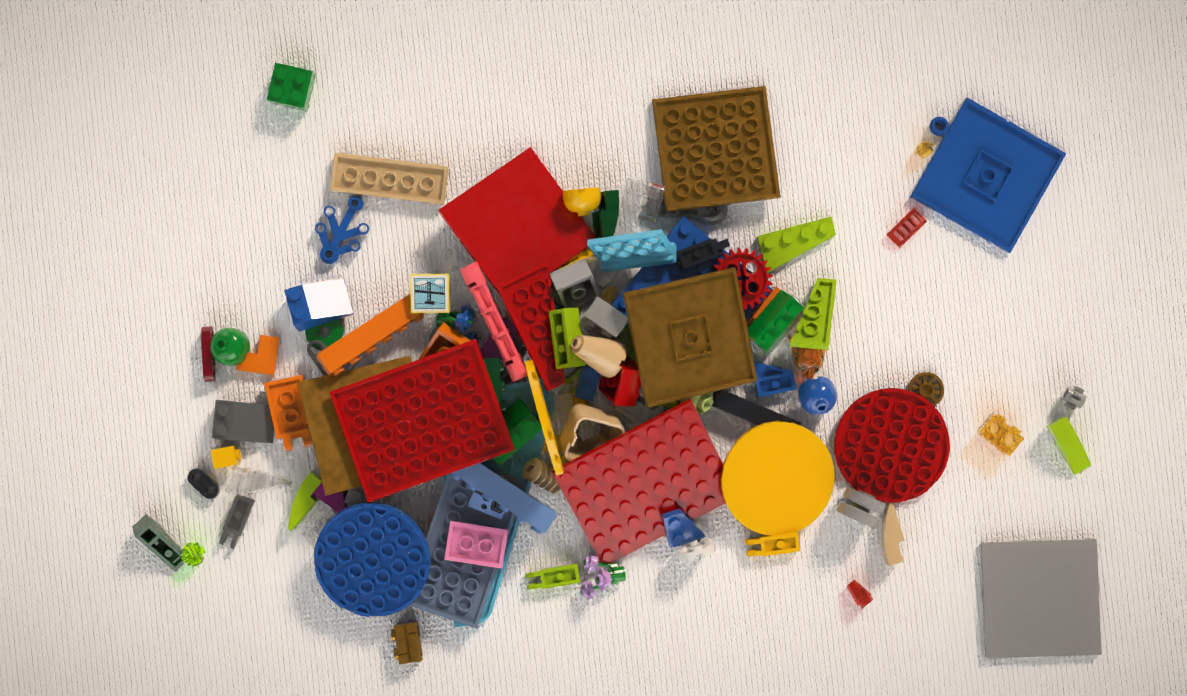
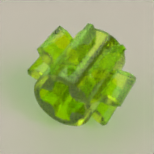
M191 542L183 547V554L180 556L182 561L186 562L188 566H197L205 559L203 554L206 551L198 542Z

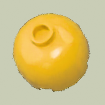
M600 187L563 190V201L566 208L571 212H578V216L589 215V211L596 210L601 202Z

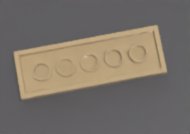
M335 153L330 191L445 205L449 166Z

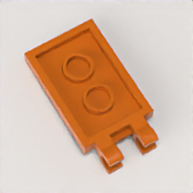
M302 375L264 383L276 439H283L285 452L293 450L291 439L302 437L304 447L312 446L297 382L303 381Z

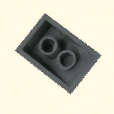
M229 400L215 401L212 429L213 439L273 444L275 430L268 404Z

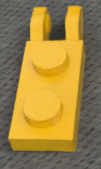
M798 531L773 536L763 535L744 540L746 545L760 544L761 549L747 550L746 556L748 557L770 556L800 551Z

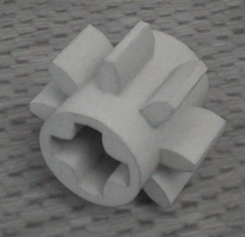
M1074 386L1073 389L1068 387L1062 397V400L1066 401L1064 406L1075 410L1076 407L1082 408L1087 398L1083 394L1085 390L1078 386Z

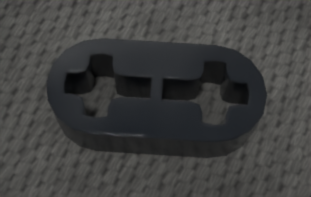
M196 468L189 471L187 475L188 482L207 499L216 498L219 495L220 486L204 470ZM193 473H200L201 475L199 476V478L203 481V483H201L198 480L193 481ZM206 484L209 487L214 486L215 488L213 491L215 492V494H207L208 488H206L204 485Z

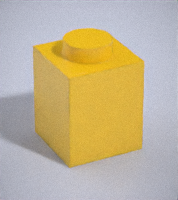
M237 445L211 450L214 469L238 465L240 460H242V453L240 448H237Z

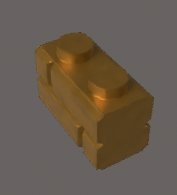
M418 621L395 624L393 626L394 629H391L392 641H396V648H394L395 660H398L400 665L422 661L423 653Z

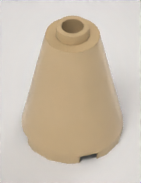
M578 335L571 342L572 352L604 377L611 378L615 376L622 368L619 366L621 361H625L626 347L619 340Z

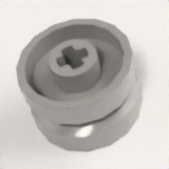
M846 487L843 496L852 501L853 504L840 502L836 511L875 529L879 520L876 516L869 514V511L872 510L878 514L882 513L886 504L861 490L856 491Z

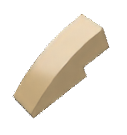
M887 503L885 506L881 527L883 555L888 566L903 562L898 543L905 541L892 503Z

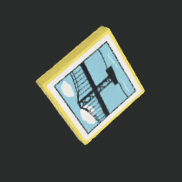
M450 273L410 274L411 313H450Z

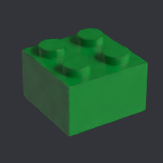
M275 62L266 100L271 104L308 112L316 74L311 70Z

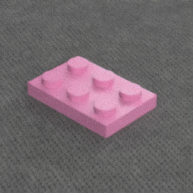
M450 521L444 560L502 569L508 529Z

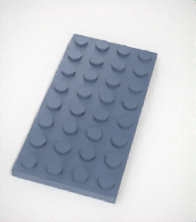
M495 471L525 490L527 481ZM448 474L426 537L431 560L428 579L421 593L409 606L477 629L498 568L444 560L450 521L508 529V540L515 514L511 511H508V513L504 512L502 519H498L468 507L474 491L466 487L467 482L461 478L458 481Z

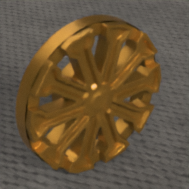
M922 372L916 374L908 384L909 391H912V389L919 390L915 393L928 401L930 397L933 400V406L937 405L944 396V384L934 373ZM927 375H930V379H929V381L927 382V377H926V376H927ZM920 376H922L923 383L918 379ZM936 379L937 383L932 385V382ZM915 381L919 386H914L913 382ZM938 386L941 388V390L939 391L934 390V388ZM933 394H938V399H936Z

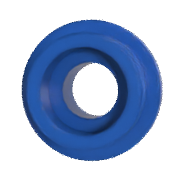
M935 117L931 120L929 128L932 134L942 136L948 131L949 123L943 117ZM937 123L942 125L941 130L936 129Z

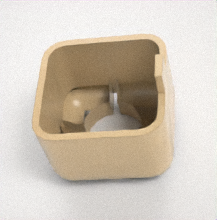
M577 404L569 412L560 435L559 443L566 459L571 461L594 449L596 444L602 445L625 433V430L616 414L591 406ZM591 420L600 423L601 432L598 431L595 436L583 440L578 435L577 428L583 422Z

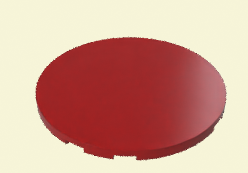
M882 388L859 397L841 416L834 436L835 459L845 480L856 491L861 490L874 496L876 500L885 503L907 501L927 492L943 474L950 453V437L940 412L921 395L900 388Z

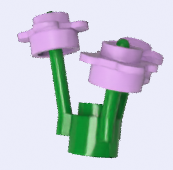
M589 552L588 557H585L583 561L587 574H590L591 571H596L597 566L610 569L604 571L603 568H599L598 573L594 576L596 585L593 586L591 581H583V586H580V593L583 597H587L590 600L591 597L596 596L594 590L600 589V591H604L606 586L625 581V568L618 566L617 563L598 562V557L593 556L592 552Z

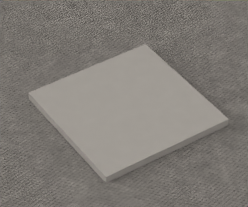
M1097 539L981 542L985 658L1101 655Z

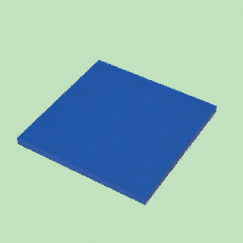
M966 97L910 198L1007 253H1011L1067 153Z

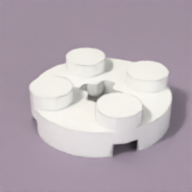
M711 537L705 538L700 542L695 540L686 543L687 546L675 549L680 561L697 559L696 556L703 555L704 557L715 551Z

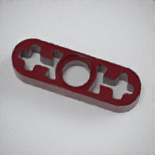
M212 326L201 328L204 382H215L216 363L210 351V342L214 336Z

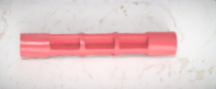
M476 261L459 269L469 291L471 290L478 304L480 314L483 315L492 334L491 338L495 340L504 359L503 363L512 382L527 376L525 362L521 354L518 353L509 334L510 330L506 327L498 311V305L495 304L486 285V279L478 262Z

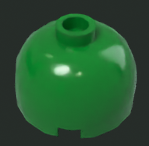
M231 327L222 328L212 337L210 351L213 358L219 363L227 366H236L246 359L245 356L250 351V341L247 335L239 329Z

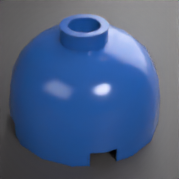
M817 376L818 379L813 380L809 378L798 389V399L802 408L813 415L828 413L833 409L837 401V392L833 382L823 376Z

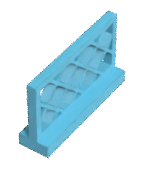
M661 229L589 239L587 241V245L601 262L603 273L676 263L677 246L674 242L670 243Z

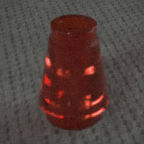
M853 580L846 586L857 606L859 605L861 608H864L873 600L872 594L856 580Z

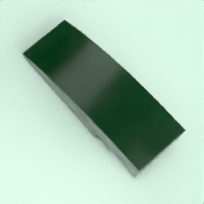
M619 190L601 192V202L598 206L599 211L592 213L595 239L614 236L618 221Z

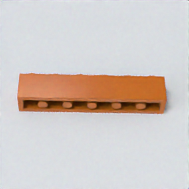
M409 294L319 352L316 358L328 376L332 374L336 376L345 370L344 366L348 363L353 365L361 359L359 356L365 352L368 355L377 349L376 345L380 342L385 344L393 338L391 335L397 331L399 334L409 328L408 324L412 321L417 323L422 320L425 313H411V295Z

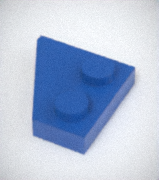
M754 361L758 380L755 382L758 397L797 390L792 370Z
M681 509L661 514L670 549L705 537L703 531Z

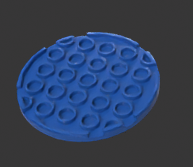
M381 503L352 505L334 515L321 530L315 544L313 556L316 577L326 595L342 609L345 608L356 615L365 617L391 615L410 605L424 588L431 564L427 540L416 522L399 509Z

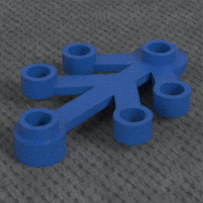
M359 196L349 198V208L340 226H338L335 208L332 206L324 208L323 213L328 217L334 236L331 243L326 234L327 226L323 223L315 225V231L319 234L323 246L320 251V258L324 263L333 264L338 260L339 255L351 251L357 252L361 249V244L357 240H352L349 245L338 247L341 240L360 234L366 235L370 231V227L366 223H361L358 227L347 230L355 212L362 210L364 207V201ZM353 200H358V206H352ZM328 208H332L333 213L331 215H327L326 213ZM320 225L324 226V231L322 232L318 231V226ZM365 225L367 227V231L361 232V226ZM356 242L358 243V248L354 250L352 249V244ZM332 251V257L327 258L326 252Z

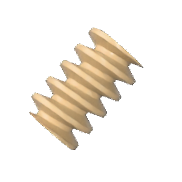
M532 458L526 462L521 472L524 479H528L529 482L539 485L540 488H544L552 494H556L561 490L552 473L554 467L538 458Z

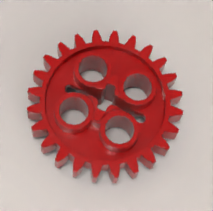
M740 247L736 249V253L731 249L729 250V256L723 253L722 257L724 260L718 258L716 261L719 265H713L712 267L716 271L727 269L729 265L735 267L737 278L739 276L745 278L743 282L738 280L740 294L742 287L745 293L744 296L741 294L743 309L746 310L747 305L751 309L754 308V302L760 305L761 301L759 298L765 300L767 297L764 293L771 292L767 286L773 285L772 282L768 281L773 275L767 274L771 267L765 268L764 266L768 261L761 262L762 254L756 257L755 250L749 254L748 248H745L743 253ZM739 262L742 264L741 271L738 265ZM747 264H751L754 267L753 273L746 271ZM749 283H753L756 286L754 293L748 290Z

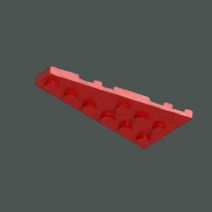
M548 261L496 286L531 360L534 362L546 391L566 383L564 368L556 369L549 318V311L555 310L554 298L552 297Z

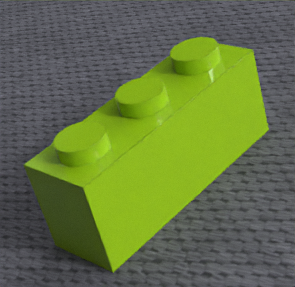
M563 308L549 311L556 369L585 366L586 363L571 350L573 338L582 335L579 309Z

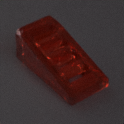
M912 207L886 236L900 248L927 222V219L915 207ZM912 215L920 221L918 224L911 218ZM908 220L914 226V228L911 229L904 222ZM902 226L909 233L905 235L899 227ZM895 231L903 237L901 241L893 234Z

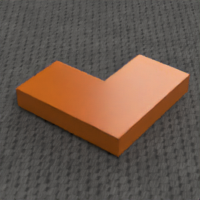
M260 335L258 353L247 352L244 362L236 365V370L275 375L280 337Z

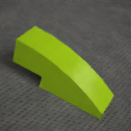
M1062 416L1047 425L1055 440L1054 443L1074 475L1091 466L1084 447L1067 416Z
M314 471L308 474L296 494L289 517L288 529L290 531H293L318 502L313 493L322 480Z

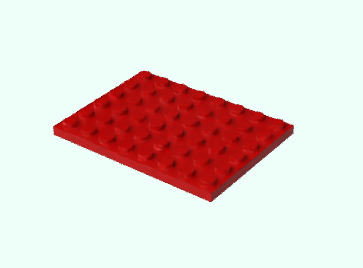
M477 339L329 392L368 503L516 450Z
M691 399L567 462L562 467L564 470L562 475L556 476L555 470H552L558 485L598 559L602 563H612L666 535L661 514L681 509L693 521L725 504L721 490L723 463Z

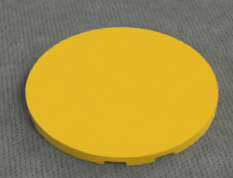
M533 360L525 361V366L556 476L562 475L564 473L563 465Z
M773 421L751 428L735 441L736 443L727 453L723 463L721 490L728 509L741 524L757 533L773 536L800 531L820 516L831 498L835 475L831 455L818 436L799 424Z

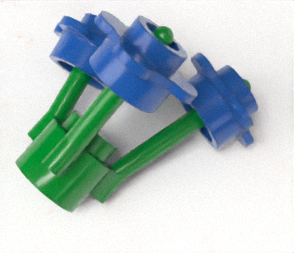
M467 304V306L461 307V312L438 313L436 326L440 327L444 322L453 327L455 322L456 327L461 329V333H465L467 328L472 326V319H474L475 315L474 308H470V304ZM474 331V333L468 332L465 336L470 340L477 339V342L479 339L476 335L477 331Z

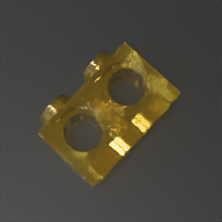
M990 414L976 432L1005 456H1011L1024 440L1020 435L1022 432L1015 426L1010 427L1005 423L1007 420L1000 414ZM993 422L998 425V429L994 433L990 430V425ZM1008 434L1013 438L1012 443L1009 445L1005 443V437Z

